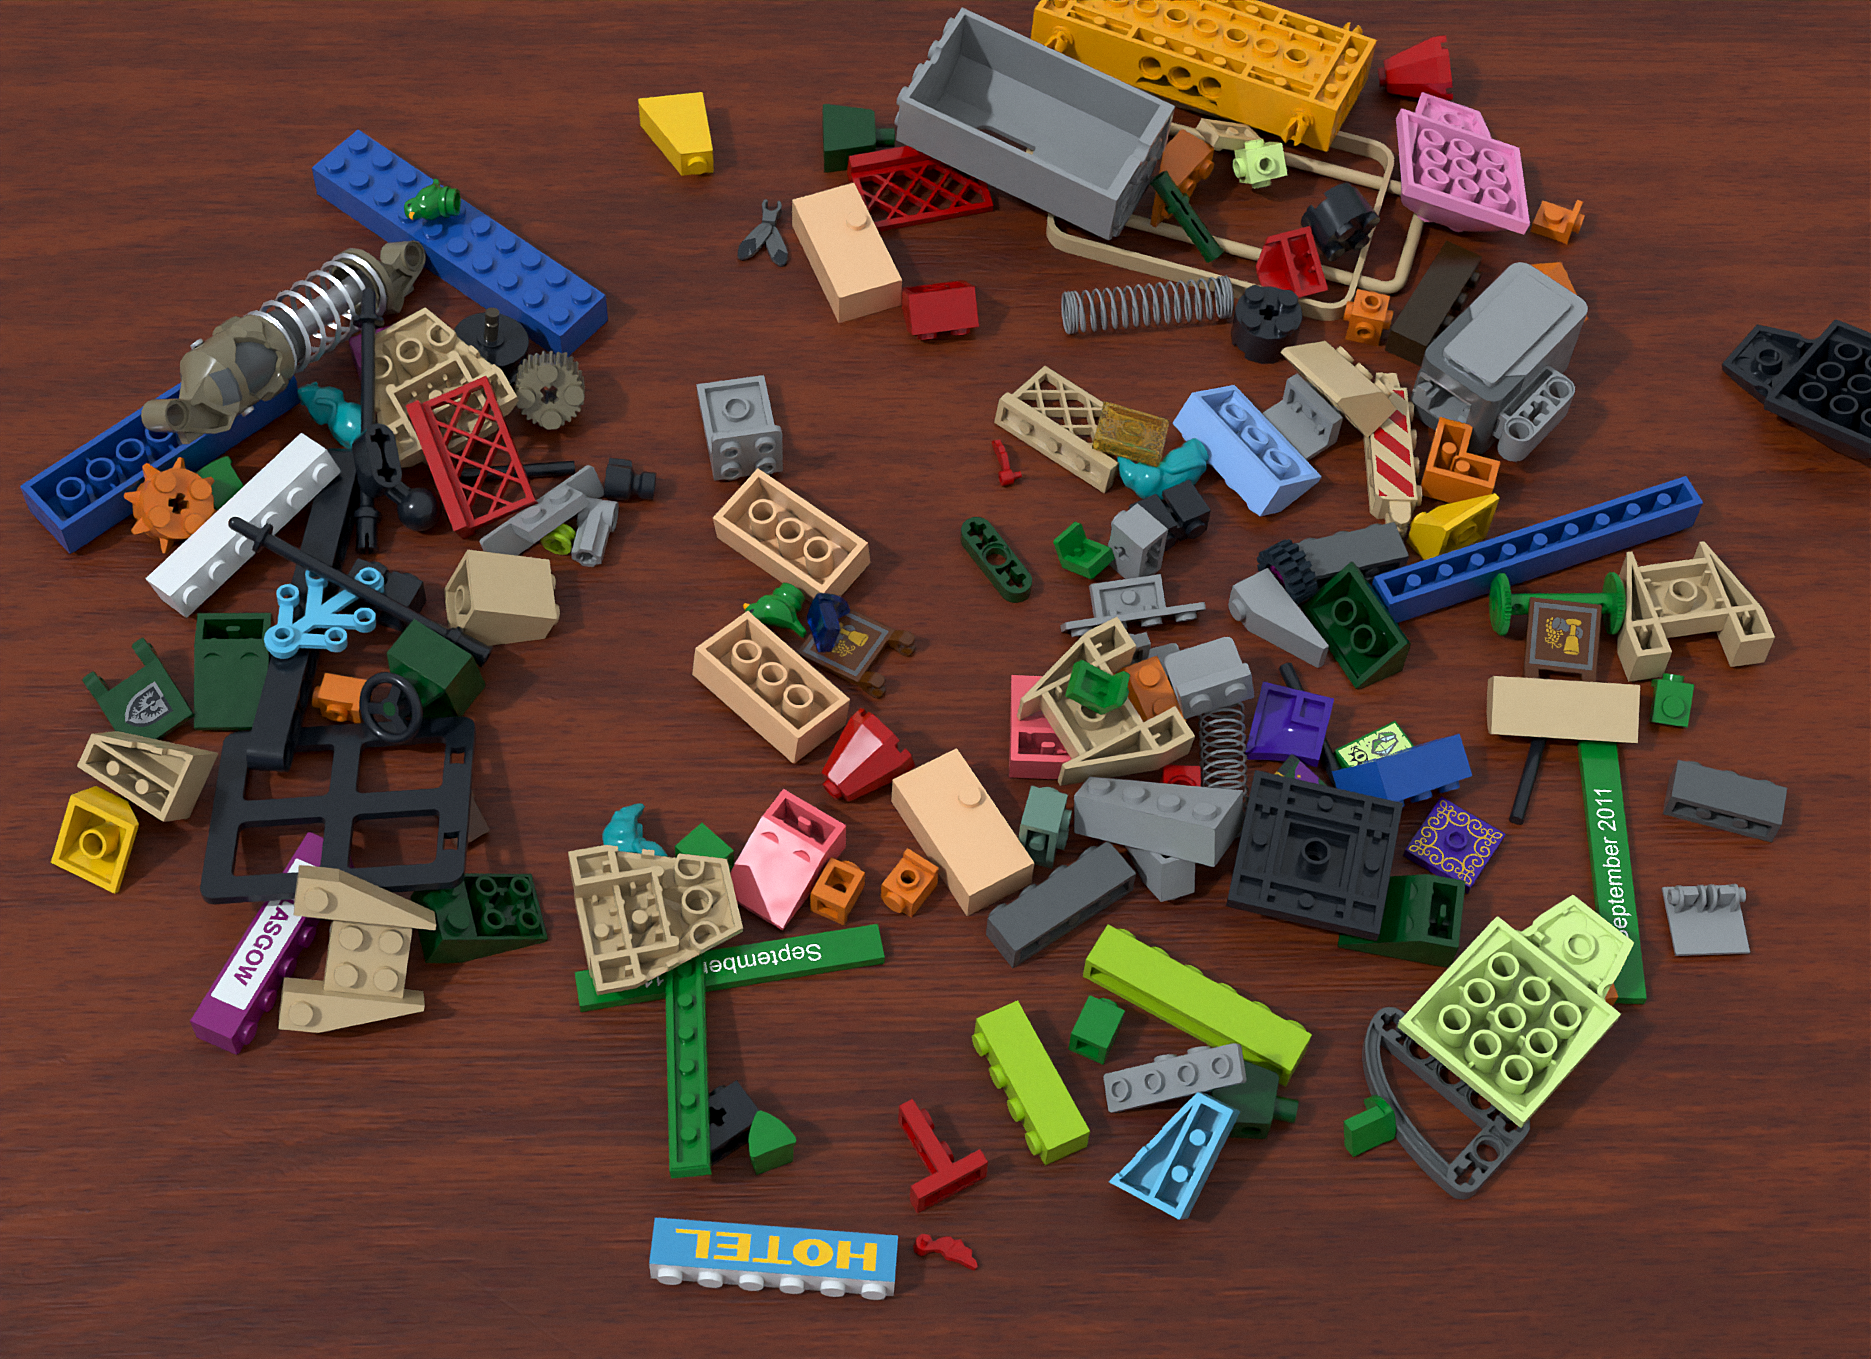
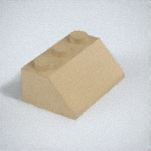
M1326 341L1285 347L1281 351L1282 355L1304 380L1311 383L1316 388L1317 393L1329 404L1334 405L1339 413L1366 438L1397 410L1388 399L1392 395L1391 391L1379 380L1373 384L1370 381L1373 376L1360 363L1354 367L1351 364L1354 359L1341 346L1335 350Z

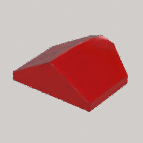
M1310 226L1266 238L1255 266L1257 277L1262 287L1291 290L1298 298L1328 290Z

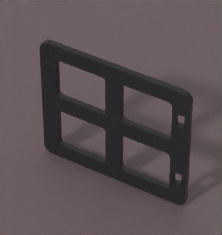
M468 717L423 719L420 730L415 737L402 744H389L378 739L369 731L365 723L302 727L295 752L334 751L329 792L323 796L245 800L249 776L246 752L251 731L234 732L224 739L200 885V892L205 902L209 904H229L295 898L298 872L234 876L240 832L245 828L324 823L325 830L320 867L340 869L392 893L451 889L459 886L464 881L476 742V728L472 719ZM392 721L377 722L386 731L399 733ZM431 743L446 744L443 782L440 787L372 793L358 792L362 752L366 748ZM464 753V764L452 763V754ZM439 816L436 859L432 863L368 868L349 867L353 829L356 822L374 819ZM458 837L457 850L445 849V839Z

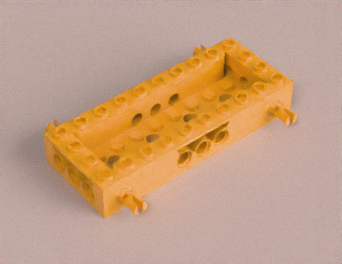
M1041 0L1034 9L1030 38L1135 88L1158 94L1163 98L1173 99L1193 108L1217 114L1222 118H1228L1252 128L1270 132L1281 137L1285 143L1289 139L1293 140V146L1302 143L1313 149H1320L1325 152L1330 148L1368 80L1377 40L1363 36L1362 28L1359 25L1352 32L1349 31L1351 22L1346 23L1343 28H1339L1258 0Z

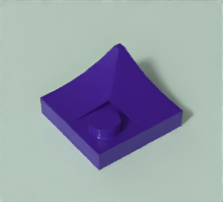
M1263 682L1245 751L1247 759L1286 761L1293 754L1303 764L1318 767L1334 698Z

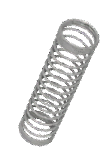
M1225 275L1218 276L1217 279L1210 277L1208 282L1200 278L1197 284L1194 280L1189 279L1187 284L1179 280L1176 286L1171 281L1167 282L1165 287L1161 282H1158L1155 288L1148 283L1144 289L1141 285L1137 284L1134 290L1127 285L1123 292L1118 286L1114 288L1113 292L1106 287L1102 294L1097 288L1093 290L1091 295L1085 289L1081 297L1075 290L1065 291L1062 294L1061 300L1064 329L1068 335L1070 333L1076 334L1079 329L1080 313L1081 331L1083 333L1086 331L1083 299L1084 294L1087 293L1090 301L1091 328L1093 332L1096 331V313L1093 302L1095 292H1097L1101 301V324L1105 331L1107 329V315L1104 297L1105 292L1108 291L1111 298L1112 325L1116 330L1118 328L1115 304L1117 289L1122 298L1121 308L1124 328L1128 327V311L1125 300L1127 289L1130 290L1132 295L1133 323L1137 328L1139 326V313L1136 301L1138 287L1143 295L1144 324L1148 326L1150 317L1146 293L1149 286L1153 292L1154 321L1158 326L1160 324V309L1157 298L1159 285L1164 293L1165 322L1169 324L1171 321V311L1167 291L1170 284L1174 290L1175 319L1179 324L1181 322V305L1178 295L1180 283H1182L1185 290V316L1187 321L1190 322L1192 320V308L1188 292L1190 282L1195 287V312L1200 322L1202 319V302L1199 292L1201 281H1203L1206 287V314L1208 319L1211 320L1213 318V305L1209 289L1211 280L1215 283V302L1219 319L1231 318L1234 310L1232 284L1229 277ZM1076 296H1077V298H1078L1079 305H1080L1079 312H1078V304H1077Z
M1241 701L1206 712L1203 716L1202 714L1198 715L1200 719L1198 722L1200 728L1199 738L1201 739L1199 742L1201 749L1199 754L1201 759L1200 768L1202 770L1201 787H1205L1204 783L1209 785L1207 787L1234 789L1244 786L1243 796L1245 797L1243 807L1247 809L1246 804L1249 797L1245 794L1249 789L1245 784L1248 781V776L1245 773L1248 769L1247 765L1244 764L1247 760V755L1244 754L1247 748L1244 744L1246 735L1243 733L1246 728L1245 724L1242 723L1245 720V715L1242 713L1245 707ZM1238 704L1241 705L1240 711H1239V710H1236V709H1233V708H1230V707H1234V706H1236V705H1238ZM1221 711H1233V712H1236L1235 714H1230V715H1215V714H1212V713L1221 712ZM1240 714L1242 719L1239 721L1231 717H1235ZM1206 716L1221 718L1210 722L1204 720ZM1222 721L1236 722L1235 724L1230 725L1213 724ZM1239 724L1242 725L1241 731L1231 729V727H1236ZM1209 725L1211 727L1223 729H1216L1214 731L1207 732L1204 728ZM1224 731L1236 732V734L1216 735L1214 733ZM1240 734L1242 735V740H1241V741L1236 740V739H1227V738L1236 737V736H1238V735H1240ZM1208 736L1216 738H1225L1218 739L1212 742H1207L1205 740V738ZM1219 742H1235L1236 744H1232V745H1216L1215 743H1219ZM1239 745L1243 746L1242 751L1235 749H1220L1209 753L1205 750L1208 746L1215 748H1233ZM1222 752H1235V753H1237V754H1233V755H1216L1217 753H1222ZM1240 755L1243 756L1242 762L1235 759H1229L1238 757ZM1211 756L1223 760H1217L1210 763L1207 762L1205 759ZM1225 762L1238 763L1230 766L1215 765ZM1241 765L1244 767L1243 772L1238 770H1229L1231 768H1236ZM1210 766L1219 769H1226L1219 770L1213 773L1206 771V769ZM1221 773H1237V775H1231V776H1220V775H1217V774H1221ZM1244 776L1243 782L1237 780H1222L1211 784L1207 781V779L1210 777L1219 779H1232ZM1236 783L1238 785L1219 786L1218 784ZM1242 830L1239 832L1236 838L1241 836Z

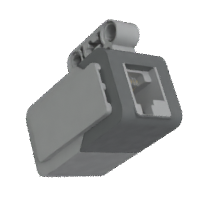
M1523 262L1512 264L1427 347L1411 395V402L1414 403V416L1434 431L1436 430L1439 417L1472 426L1473 429L1467 453L1474 455L1482 454L1499 439L1497 450L1504 459L1514 462L1523 460L1568 413L1575 393V386L1562 373L1569 365L1587 315L1588 306L1586 302L1532 265Z

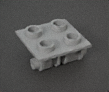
M1737 884L1662 887L1675 956L1750 953L1740 902H1745L1746 900L1744 887H1738Z

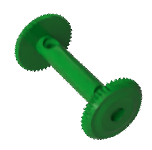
M1609 572L1605 576L1602 593L1511 594L1507 575L1499 573L1493 579L1490 587L1489 613L1491 625L1498 635H1506L1510 627L1511 615H1528L1529 598L1535 597L1602 605L1601 614L1603 615L1602 618L1608 634H1616L1622 628L1625 619L1626 595L1624 584L1615 572Z

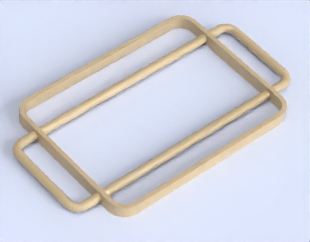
M1140 89L1152 96H1155L1165 102L1174 105L1175 107L1240 123L1228 118H1222L1217 114L1199 108L1190 107L1187 104L1175 101L1173 99L1163 98L1158 94ZM1171 122L1169 135L1176 136L1181 129H1184L1205 141V138L1196 128ZM1339 131L1330 147L1377 160L1385 170L1384 177L1284 152L1286 166L1379 190L1374 206L1378 216L1380 215L1386 192L1401 196V182L1391 180L1394 167L1392 151L1385 144L1376 140ZM1029 148L1026 150V153L1031 155L1034 152ZM1048 212L1046 235L1049 242L1061 251L1175 282L1182 280L1185 284H1187L1189 279L1194 280L1197 284L1200 278L1208 282L1210 277L1217 279L1218 276H1222L1068 235L1056 227L1055 221L1057 216ZM1416 213L1413 214L1394 279L1391 281H1382L1361 275L1376 226L1368 234L1370 241L1361 249L1354 273L1321 265L1325 279L1350 286L1348 293L1343 300L1332 304L1304 297L1298 298V303L1302 309V316L1323 321L1338 320L1344 316L1347 301L1353 302L1357 288L1387 295L1397 293L1403 289L1409 277L1425 221L1421 220ZM1133 214L1125 225L1194 244L1182 227L1161 222L1155 228L1150 225L1151 219ZM1213 236L1219 246L1223 248L1224 253L1258 261L1261 248ZM1229 278L1232 284L1233 296L1238 299L1244 295L1248 287L1256 285ZM1211 280L1209 289L1215 292V283ZM1201 281L1199 288L1206 290L1203 281Z

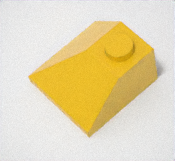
M1494 493L1441 505L1428 513L1421 512L1410 523L1411 529L1407 543L1423 560L1479 543L1487 536L1500 498Z
M97 786L72 794L51 863L114 894L118 893L139 827V823L128 801Z

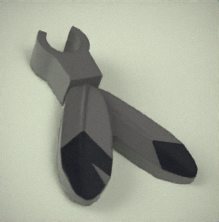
M767 199L762 202V223L739 245L738 258L740 260L753 257L765 244L770 258L776 265L784 267L787 264V249L776 228L777 220L782 215L780 201L777 202V209L773 211L768 210Z

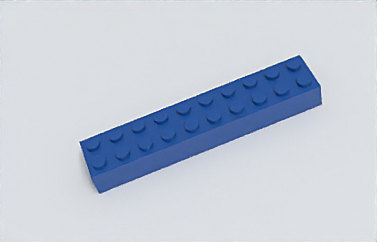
M360 130L355 131L312 167L316 191L319 196L388 243L418 241L422 244L426 254V261L423 267L485 309L490 307L497 308L499 314L506 315L519 322L526 330L528 338L548 352L553 351V354L557 352L563 354L566 352L567 357H569L608 321L605 294L462 198L458 216H450V218L440 216L435 220L423 218L411 220L407 218L404 212L405 202L416 197L422 188L431 185L433 179Z

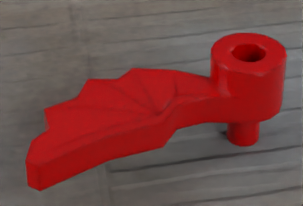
M1001 440L991 441L998 462L1003 470L998 472L1000 485L1014 484V479L1022 478L1021 471L1012 472L1010 469L1008 455Z
M921 1234L913 1244V1250L917 1255L925 1256L930 1252L942 1254L945 1260L957 1262L973 1271L978 1267L976 1260L972 1257V1249L964 1246L961 1239L954 1240L951 1236H947L933 1241L930 1235Z

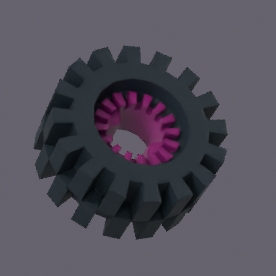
M1285 539L1259 552L1257 557L1259 565H1257L1258 571L1268 568L1297 605L1316 594L1317 582L1313 580L1316 578V574L1314 571H1311L1310 567L1312 564L1310 560L1306 561L1305 552L1303 550L1299 551V545L1297 543L1293 544L1290 539Z

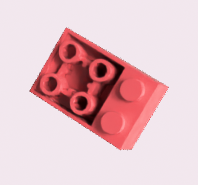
M1011 675L1009 778L1058 779L1062 764L1072 760L1041 710L1020 721L1017 718L1021 698L1043 676Z
M783 789L761 817L730 872L737 904L783 931L811 894L830 858L837 859L845 849L846 825Z

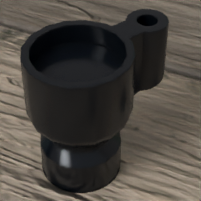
M609 457L605 476L604 498L628 500L632 495H638L641 499H654L655 472L644 471L641 474H636L631 460Z

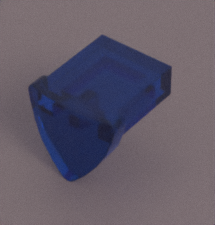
M818 593L809 608L807 621L818 652L832 651L841 631L838 618L850 613L848 602L838 595Z

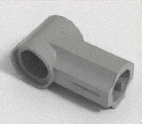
M586 497L589 505L578 512V529L571 554L572 559L579 562L582 566L594 567L597 564H602L610 532L614 533L616 528L619 504L615 501Z

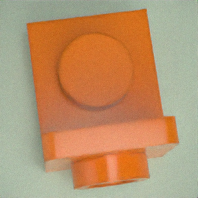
M1542 200L1530 232L1568 244L1572 232L1578 234L1583 224L1585 215L1580 214L1583 201L1577 200L1572 211Z

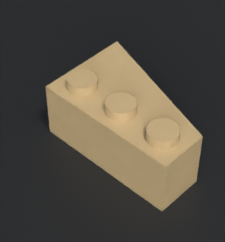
M119 731L92 733L77 767L161 821L166 822L190 817L219 753Z

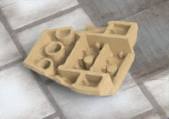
M426 307L375 334V411L377 412L378 423L388 426L394 433L401 468L412 467L420 462L428 465L405 405L417 400L424 403L484 376H487L490 380L504 417L512 411L519 401L503 371L495 364L491 365L480 356L479 351L472 345L468 346L463 342L454 330ZM484 388L471 393L466 405L482 411L487 399ZM445 404L434 409L437 420L449 425L457 407ZM490 408L488 414L494 416L493 411ZM463 410L456 428L472 433L479 416ZM485 419L478 437L485 438L496 432L499 428L498 424ZM441 428L444 436L447 430ZM453 433L448 444L449 451L456 454L465 449L469 438Z
M612 845L568 851L575 907L589 974L593 980L597 995L637 988L743 932L727 859L678 853L677 858L654 855L655 850L642 849V854L618 851V846Z

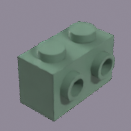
M1031 786L1020 824L1019 841L1035 865L1052 869L1057 849L1065 850L1072 810L1066 809L1068 795L1060 793L1051 787L1039 788Z

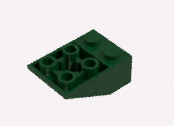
M198 613L194 642L195 730H252L272 656L264 643L265 633L269 628L275 626L272 613Z
M466 873L464 881L455 888L414 891L410 896L412 902L435 911L436 930L418 929L425 963H462L545 943L548 940L532 874Z
M1430 874L1390 876L1377 941L1339 933L1337 947L1449 968L1459 948L1466 881Z

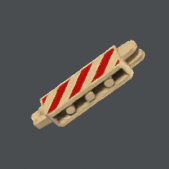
M1381 372L1376 373L1374 383L1379 380L1391 391L1392 395L1388 399L1397 410L1368 438L1363 435L1370 514L1375 518L1385 519V524L1395 522L1401 538L1404 539L1415 507L1420 506L1422 502L1421 485H1416V478L1419 475V458L1413 457L1417 433L1416 429H1411L1410 425L1414 417V403L1408 401L1407 388H1400L1396 373L1386 374Z

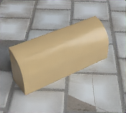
M1493 676L1488 679L1487 686L1488 731L1490 734L1638 743L1640 685Z

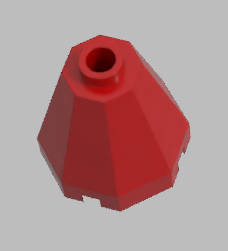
M1446 35L1431 36L1384 59L1383 67L1378 68L1380 87L1386 86L1387 93L1420 98L1421 93L1424 92L1444 100H1453V93L1446 92V89L1452 88L1448 48L1445 49V46L1441 47V43L1447 42Z
M860 708L850 717L821 772L826 780L822 786L835 800L842 797L850 802L891 783L893 779L911 771L915 767L912 755L906 748L901 753L898 751L897 743L900 740L873 713L868 712L866 714L865 709Z

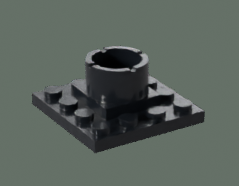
M1255 770L1226 907L1377 941L1381 928L1403 803Z

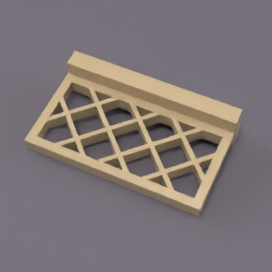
M1046 366L1040 369L1013 394L1007 392L999 399L994 423L1103 493L1112 487L1114 478L1119 474V462L1103 452H1114L1115 449H1120L1116 450V452L1122 455L1125 453V450L1126 452L1132 449L1138 450L1127 453L1129 457L1135 458L1136 455L1138 456L1143 452L1144 446L1152 443L1153 436H1155L1149 435L1147 437V441L1150 443L1148 444L1145 440V434L1150 432L1146 431L1145 428L1138 429V426L1139 428L1143 427L1135 424V430L1133 427L1124 429L1131 426L1129 421L1132 424L1135 422ZM1046 380L1056 386L1057 390H1040L1039 384ZM1021 400H1036L1037 407H1031ZM1043 400H1059L1061 407H1044ZM1066 400H1078L1084 404V407H1068ZM1102 413L1108 414L1109 421L1111 422V419H1114V417L1118 419L1114 420V423L1120 426H1116V430L1109 433L1115 436L1116 443L1113 444L1117 445H1108L1109 449L1105 451L1106 444H1103L1101 449L1094 448V445H1102L1100 442L1096 443V441H1099L1097 433L1101 432V430L1099 429L1100 425H1095L1094 417H1103ZM1048 417H1063L1065 425H1059ZM1070 417H1087L1088 425H1072ZM1114 425L1101 426L1103 431L1099 435H1109L1107 432L1113 431ZM1076 435H1091L1092 443H1087ZM1122 435H1133L1139 441L1137 443H1123Z

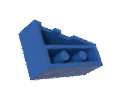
M1456 734L1406 748L1378 759L1374 758L1360 765L1332 771V775L1338 789L1403 803L1402 807H1404L1403 799L1410 797L1411 803L1433 797L1431 790L1436 788L1439 793L1460 788L1459 780L1471 777L1472 772L1461 736Z

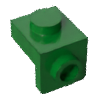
M1078 522L1071 524L1053 542L1062 568L1091 580L1115 559L1112 548L1087 539L1082 524Z
M1080 660L1074 663L1065 696L1103 715L1121 707L1127 700L1129 694L1127 686L1130 674L1122 671L1111 675L1084 660Z
M1663 673L1662 679H1652L1651 687H1654L1649 722L1688 727L1694 684L1684 683L1685 676Z

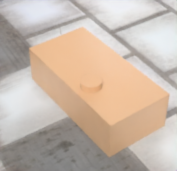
M854 183L792 200V226L838 323L901 305L902 278Z
M759 468L713 517L718 539L780 582L795 586L803 593L806 600L825 613L833 602H837L871 563L868 542Z
M749 611L695 648L692 675L793 764L846 725L850 699Z
M957 748L892 780L891 802L931 863L939 867V875L967 917L1032 883L1034 861Z

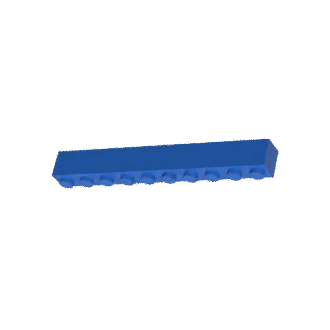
M1687 476L1374 576L1371 587L1395 622L1399 623L1490 593L1491 583L1499 573H1505L1509 579V585L1512 586L1692 527L1703 505V501Z

